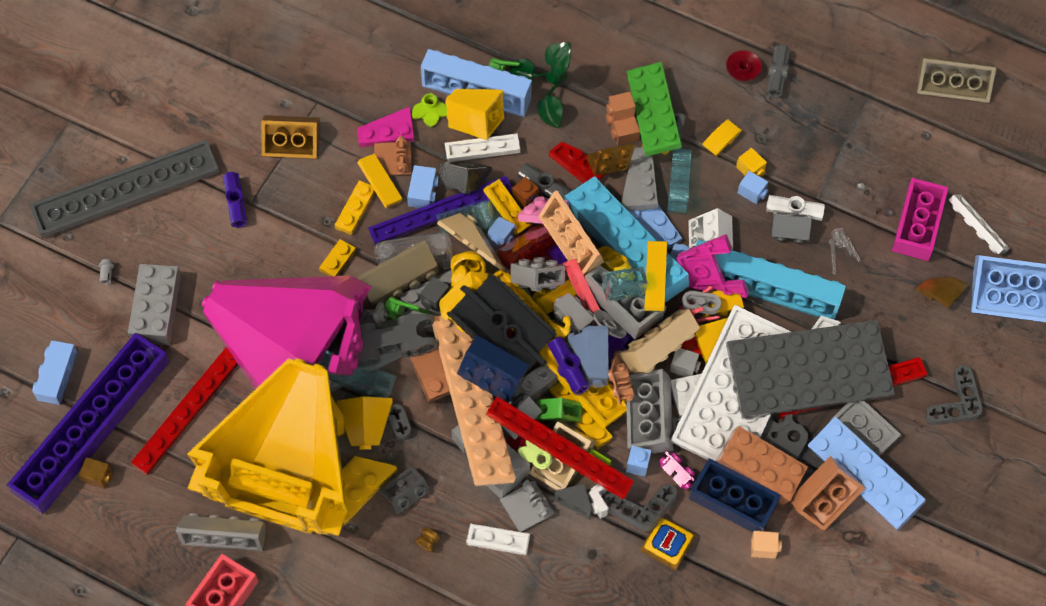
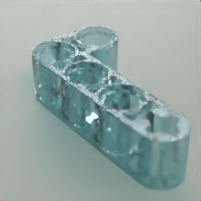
M678 148L673 150L667 212L686 214L692 149Z

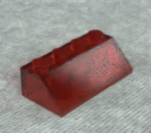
M540 224L537 227L533 226L524 235L516 236L512 242L501 245L498 248L497 255L505 266L506 271L511 275V263H518L520 259L533 261L535 257H542L547 254L546 250L555 245L556 242L544 224Z

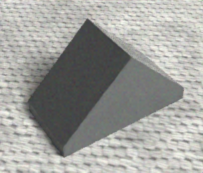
M584 484L560 489L555 492L554 501L587 519L591 518L592 508Z

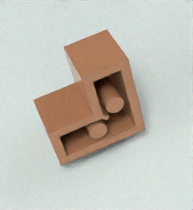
M630 92L609 96V102L606 105V122L608 125H611V136L613 140H616L618 146L639 141L640 130L635 119L636 106Z

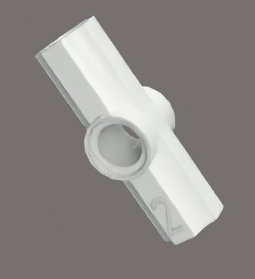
M769 195L766 212L773 213V211L806 214L811 215L814 220L822 221L825 204L804 201L799 196L785 198Z

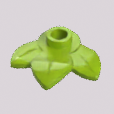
M432 93L426 94L421 102L416 104L412 110V118H423L424 123L429 127H433L438 123L439 116H447V106L439 102L438 97Z

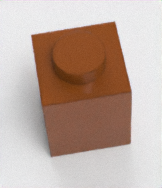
M524 177L512 188L513 199L523 209L539 196V187L527 177Z

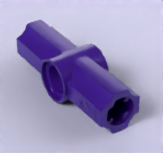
M227 172L223 175L231 226L241 228L248 224L240 177L239 173Z
M557 337L550 341L548 347L559 365L557 369L559 375L567 380L574 394L580 395L587 391L590 385L579 367V357L571 352L564 338Z

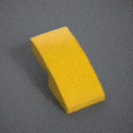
M727 119L702 145L717 157L728 144L730 145L742 130Z

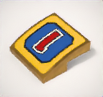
M663 517L655 528L651 530L640 551L676 571L693 543L696 534Z

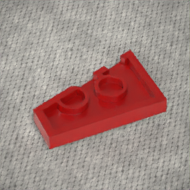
M560 142L549 151L548 156L580 182L585 183L594 177L587 161V155L582 153V150ZM601 174L596 175L595 177L598 180H601L605 175Z

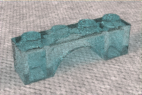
M326 351L318 365L325 367L327 372L332 355L338 356V354ZM359 368L354 369L352 376L328 373L330 381L380 398H388L391 395L397 377L381 370L370 371Z

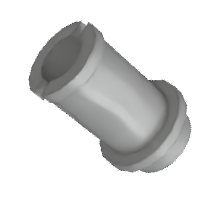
M103 259L99 263L101 268L99 283L101 284L103 281V285H109L112 282L111 276L114 264L112 260Z

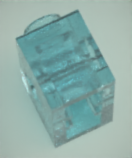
M643 267L605 272L602 282L606 301L644 296L648 285Z

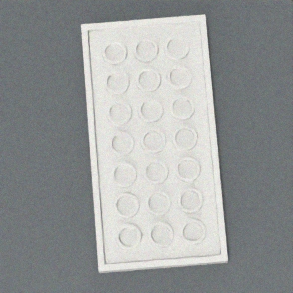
M734 305L671 438V442L706 460L710 458L716 461L731 432L737 426L760 438L770 415L741 418L726 342L791 331Z

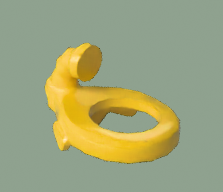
M569 316L563 318L565 326L552 319H544V322L556 332V338H563L570 333L571 318Z

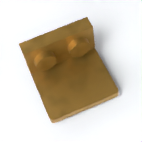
M634 144L602 149L599 152L588 154L587 161L594 176L629 169L635 148Z

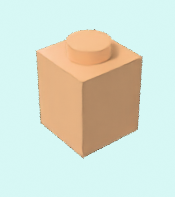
M754 531L751 540V557L775 559L778 552H781L782 540H778V533Z

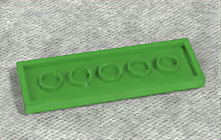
M662 62L628 70V80L636 106L635 111L646 157L682 148Z

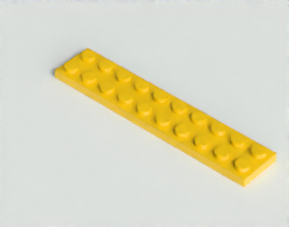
M499 270L493 274L500 278L543 321L545 318L550 319L523 288L518 287V284L511 283V276L506 270L505 272ZM553 336L538 352L547 362L546 365L557 376L558 381L581 403V406L603 429L627 413L626 399H622V403L619 405L618 399L613 395V385L609 381L608 386L600 388L590 386L587 391L580 395L572 392L567 380L559 375L557 371L559 365L548 347L549 342L556 337ZM564 336L563 338L567 343L568 337Z

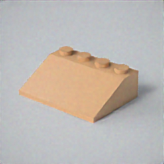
M556 190L538 217L566 259L576 258L585 277L596 267L601 266L604 261L601 253L596 249L590 237L581 227L580 222L575 218L569 206Z

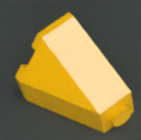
M473 271L467 273L440 300L441 317L447 321L451 320L447 316V312H450L466 295L460 288L465 285L474 293L488 278L489 273ZM456 326L460 331L465 332L460 326Z
M357 397L337 400V406L344 416V427L351 446H359L360 450H371V446L380 445L392 406V398Z

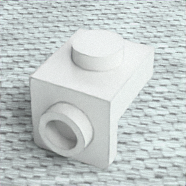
M596 485L590 489L588 498L593 514H597L601 519L607 516L608 507L601 497L607 493V490L600 485Z

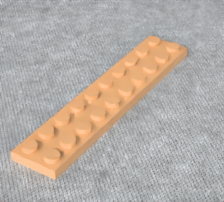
M434 316V324L432 326L438 342V349L474 484L479 486L514 483L516 477L501 424L485 415L494 401L492 394L457 375L464 355L473 339L465 332L456 328L457 324L449 319L447 321L441 316Z

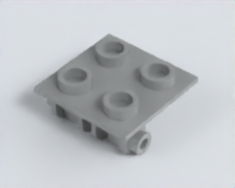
M526 480L522 484L523 487L500 499L519 532H523L555 514L535 481L530 482Z

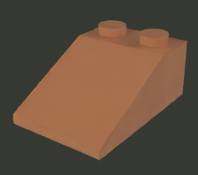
M438 348L421 356L409 358L428 403L450 395Z

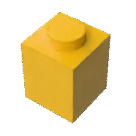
M750 148L738 157L736 168L745 176L751 171L757 176L762 177L766 172L767 162L753 148Z

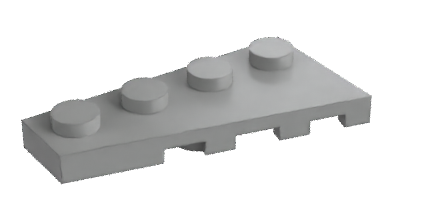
M644 147L634 148L621 202L628 211L658 209L653 156L646 157Z

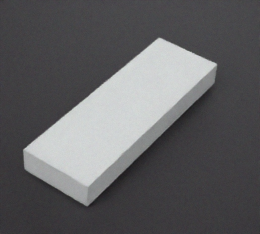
M470 524L467 545L527 555L530 534Z

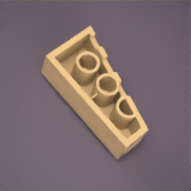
M689 309L676 311L658 324L659 328L655 327L645 332V338L629 343V349L626 351H618L620 362L628 367L629 373L651 372L655 369V365L658 362L666 360L669 357V353L680 349L684 341H688L695 336V332L700 327Z

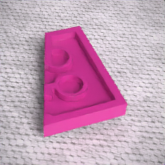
M410 107L357 128L359 147L374 146V143H393L401 136L405 137L407 142L414 141Z

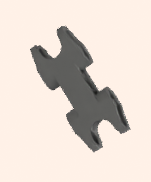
M433 314L403 315L397 318V326L376 329L374 323L360 324L363 348L357 356L358 366L376 365L380 362V355L401 351L402 357L411 358L421 356L438 348L436 338L420 337L423 329L434 324ZM345 330L339 333L341 341H343Z

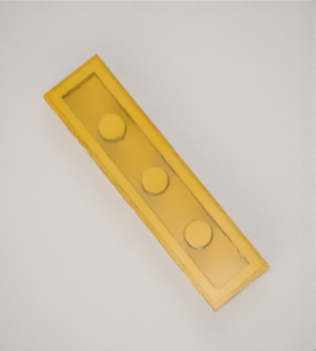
M648 241L645 311H664L667 260V242Z

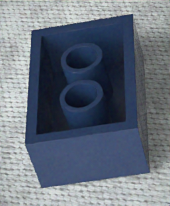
M477 335L467 349L457 375L509 403L519 388L529 365Z

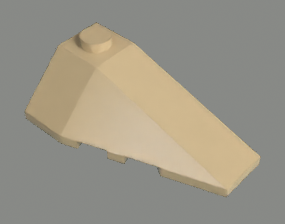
M458 213L438 221L437 224L498 269L505 272V266L483 230L476 225V219L469 214L465 217Z

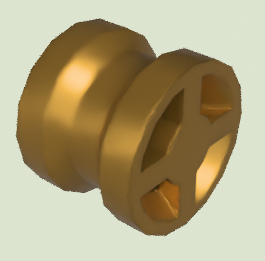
M423 527L421 530L422 534L415 539V543L425 551L432 552L434 549L433 545L440 540V536L433 530Z

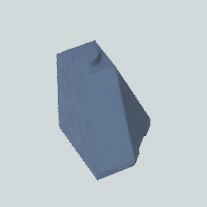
M587 326L582 328V332L577 335L574 332L569 334L567 345L571 352L579 357V367L589 385L596 388L608 386V326Z

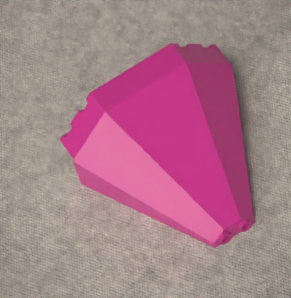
M353 275L223 280L222 282L217 280L212 287L211 294L206 296L202 302L204 307L203 314L226 348L231 352L253 387L257 389L287 359L295 360V358H298L312 366L318 364L346 321L343 314L347 300L356 301L360 320L363 314V301L372 286L358 280Z

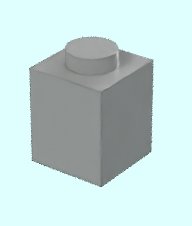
M682 348L676 350L671 362L670 372L684 377L693 376L694 372L698 373L701 364L698 361L699 354Z

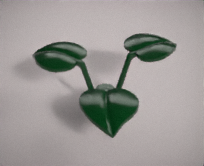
M571 42L554 43L547 47L545 61L551 66L550 71L547 73L535 74L534 63L525 58L514 61L519 62V66L510 65L511 74L524 76L532 80V84L534 81L533 77L545 76L551 84H554L545 95V99L539 100L537 111L543 122L556 128L561 127L564 108L562 101L556 96H550V94L560 86V82H564L567 79L566 71L571 60Z

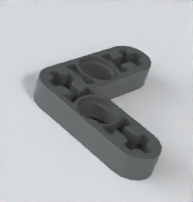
M959 365L953 374L960 402L930 406L925 413V420L928 424L942 425L971 421L981 415L982 404L973 372L969 366ZM961 371L963 372V374H967L965 377V383H963V376L959 375ZM963 389H970L973 392V395L965 396L963 394ZM971 405L973 410H976L975 414H973L972 411H969ZM956 409L959 416L952 417L949 415L948 410ZM932 412H934L935 415H938L937 419H935L934 416H930Z
M671 484L661 486L644 508L625 498L621 499L613 493L607 494L603 501L608 507L609 514L641 531L649 532L655 528L676 502L677 489ZM654 505H660L662 506V509L659 511H655L652 509V507ZM631 509L635 513L633 515H626L624 511Z

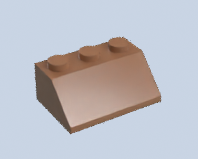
M830 456L794 493L790 501L798 513L825 531L862 493L865 486L845 466Z

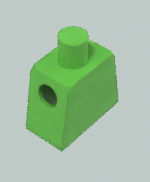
M565 398L540 399L537 401V406L542 410L537 416L538 420L553 423L558 421L581 422L580 402Z

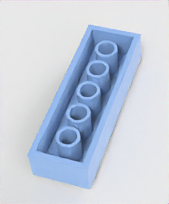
M428 49L421 64L423 87L449 95L455 89L503 90L505 112L522 117L526 114L531 101L532 80L524 76L513 75L507 71H500L491 66H483L474 61L463 60L457 56L446 55L440 51Z
M836 417L808 444L809 449L823 462L831 456L845 466L865 486L860 496L897 531L926 503L925 499Z

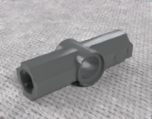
M780 44L775 46L773 60L768 73L769 81L766 92L771 98L781 97L783 93L784 81H786L789 67L787 64L790 48L787 45Z
M528 163L524 164L518 173L520 179L527 177L539 187V194L542 196L551 197L553 192L557 190L563 200H565V195L571 192V190L555 181L550 173L541 172Z

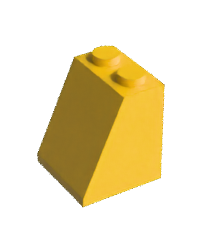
M455 89L446 98L445 104L447 105L449 128L488 140L504 120L503 90Z

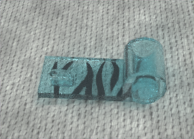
M491 200L480 201L436 214L437 222L458 213L465 217L469 214L477 220L476 225L483 227V229H490L496 221ZM439 226L441 236L450 234Z

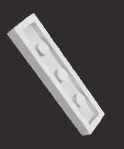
M518 134L489 137L488 140L479 138L445 143L447 162L520 153Z
M961 194L953 195L949 199L952 203V208L965 217L964 221L977 230L976 234L982 240L987 241L991 251L996 254H1005L1010 249Z

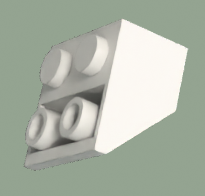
M717 208L689 220L690 249L696 246L697 240L710 241L727 234L733 250L731 215Z

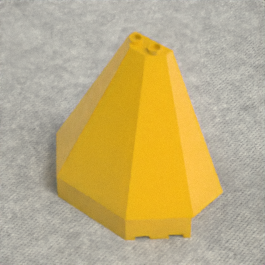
M295 358V360L287 359L187 454L194 465H196L188 489L202 493V496L215 502L224 503L225 507L298 531L312 533L314 531L317 534L328 535L330 533L339 536L345 516L348 513L326 368L318 364H314V366L308 365L304 360ZM233 458L313 483L307 508L295 507L228 486Z

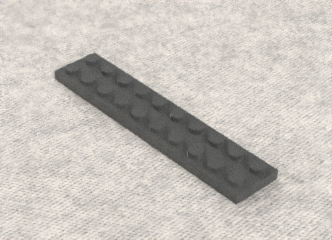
M203 140L29 205L42 238L220 173L207 140Z

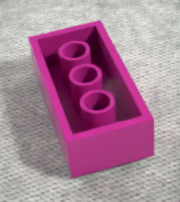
M911 178L891 251L929 261L933 252L948 187Z

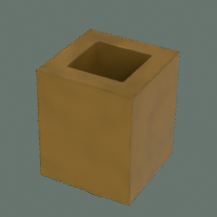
M86 457L79 477L83 483L105 489L107 483H110L112 480L113 472L109 464Z

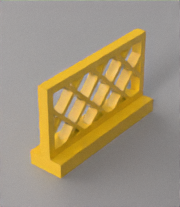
M234 458L231 463V475L228 486L303 508H307L313 484Z

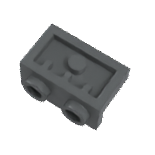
M412 466L380 488L381 494L392 504L397 514L430 491L425 479Z

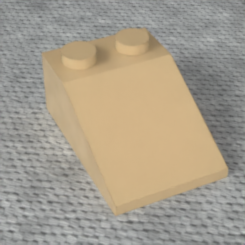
M558 421L553 429L554 432L586 452H589L591 448L593 449L597 443L596 440L565 422ZM541 455L538 457V461L540 463L545 462L546 459L544 456ZM552 456V462L549 467L538 469L533 465L529 474L552 488L560 490L568 488L578 472Z

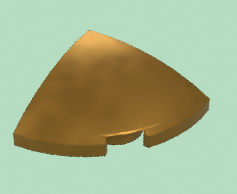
M934 277L922 282L916 290L930 301L934 298L946 308H949L969 287V284L953 277Z

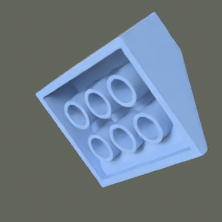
M976 255L973 270L971 312L1046 322V264Z

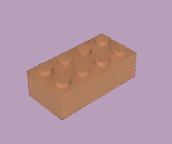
M737 426L731 432L716 462L781 495L779 503L782 505L791 500L808 466L740 426Z

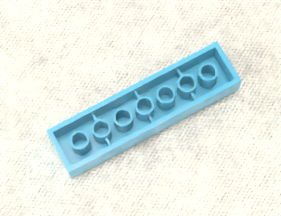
M594 176L565 195V200L569 201V208L575 218L602 247L608 246L628 259L635 273L633 280L645 291L648 241L656 240ZM668 252L666 260L665 302L689 287V274Z
M697 240L696 246L708 241ZM731 250L730 253L715 254L725 281L744 279L749 296L819 318L822 315L835 320L846 287L840 282L829 281L818 275H810L799 269L787 268L783 264L771 263L764 258H755L744 252Z

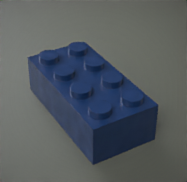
M708 458L690 491L689 500L751 532H763L779 503L781 495Z

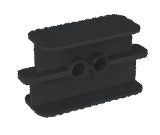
M489 274L488 278L474 293L465 285L460 288L466 295L450 312H447V316L460 326L469 337L474 340L478 335L527 363L529 367L526 373L536 362L543 367L546 365L547 362L538 352L553 336H557L556 332L529 308L518 295L506 286L500 278ZM495 314H499L501 320L495 325L492 322V318ZM510 327H513L515 333L511 338H508L506 332Z

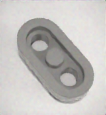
M688 291L682 298V305L690 311L703 307V311L698 313L716 314L721 308V300L715 294ZM694 301L695 304L691 305L689 302ZM713 304L714 307L710 308L708 305Z

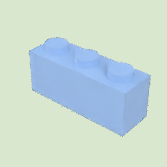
M51 340L49 347L45 350L44 363L39 367L38 381L33 385V393L38 401L61 405L78 353L74 344Z

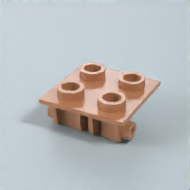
M401 136L393 143H374V153L388 176L412 175L411 142H407L405 137Z
M616 351L614 359L611 360V369L608 370L609 380L613 381L614 384L613 395L618 399L619 405H621L622 399L627 401L633 400L635 392L630 381L631 377L628 367L620 362L618 351Z

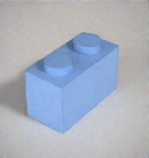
M414 165L407 197L408 207L421 208L435 203L436 192H434V188L439 185V176L436 175V168Z

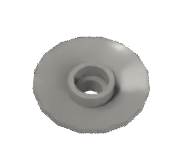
M601 310L594 312V320L598 326H608V335L617 338H624L626 336V330L610 314Z

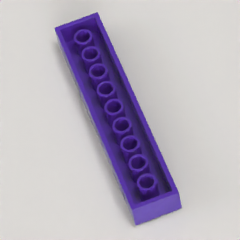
M135 333L8 482L7 486L12 494L41 514H44L81 470L86 457L91 458L170 363L166 352Z

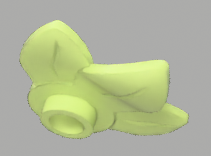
M527 440L526 446L518 449L519 455L525 461L533 463L538 469H545L552 462L550 454ZM539 456L545 457L544 463L538 461Z

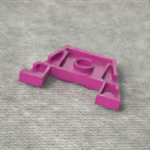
M727 234L681 252L676 259L679 265L689 274L688 288L705 290L712 286L709 292L719 290L723 291L726 295L736 293L741 294L740 297L747 298L749 291L745 280L725 281L715 254L731 252L732 246Z
M348 299L343 314L347 322L339 355H332L328 373L352 376L354 369L356 370L358 367L357 356L359 351H362L363 340L356 301Z

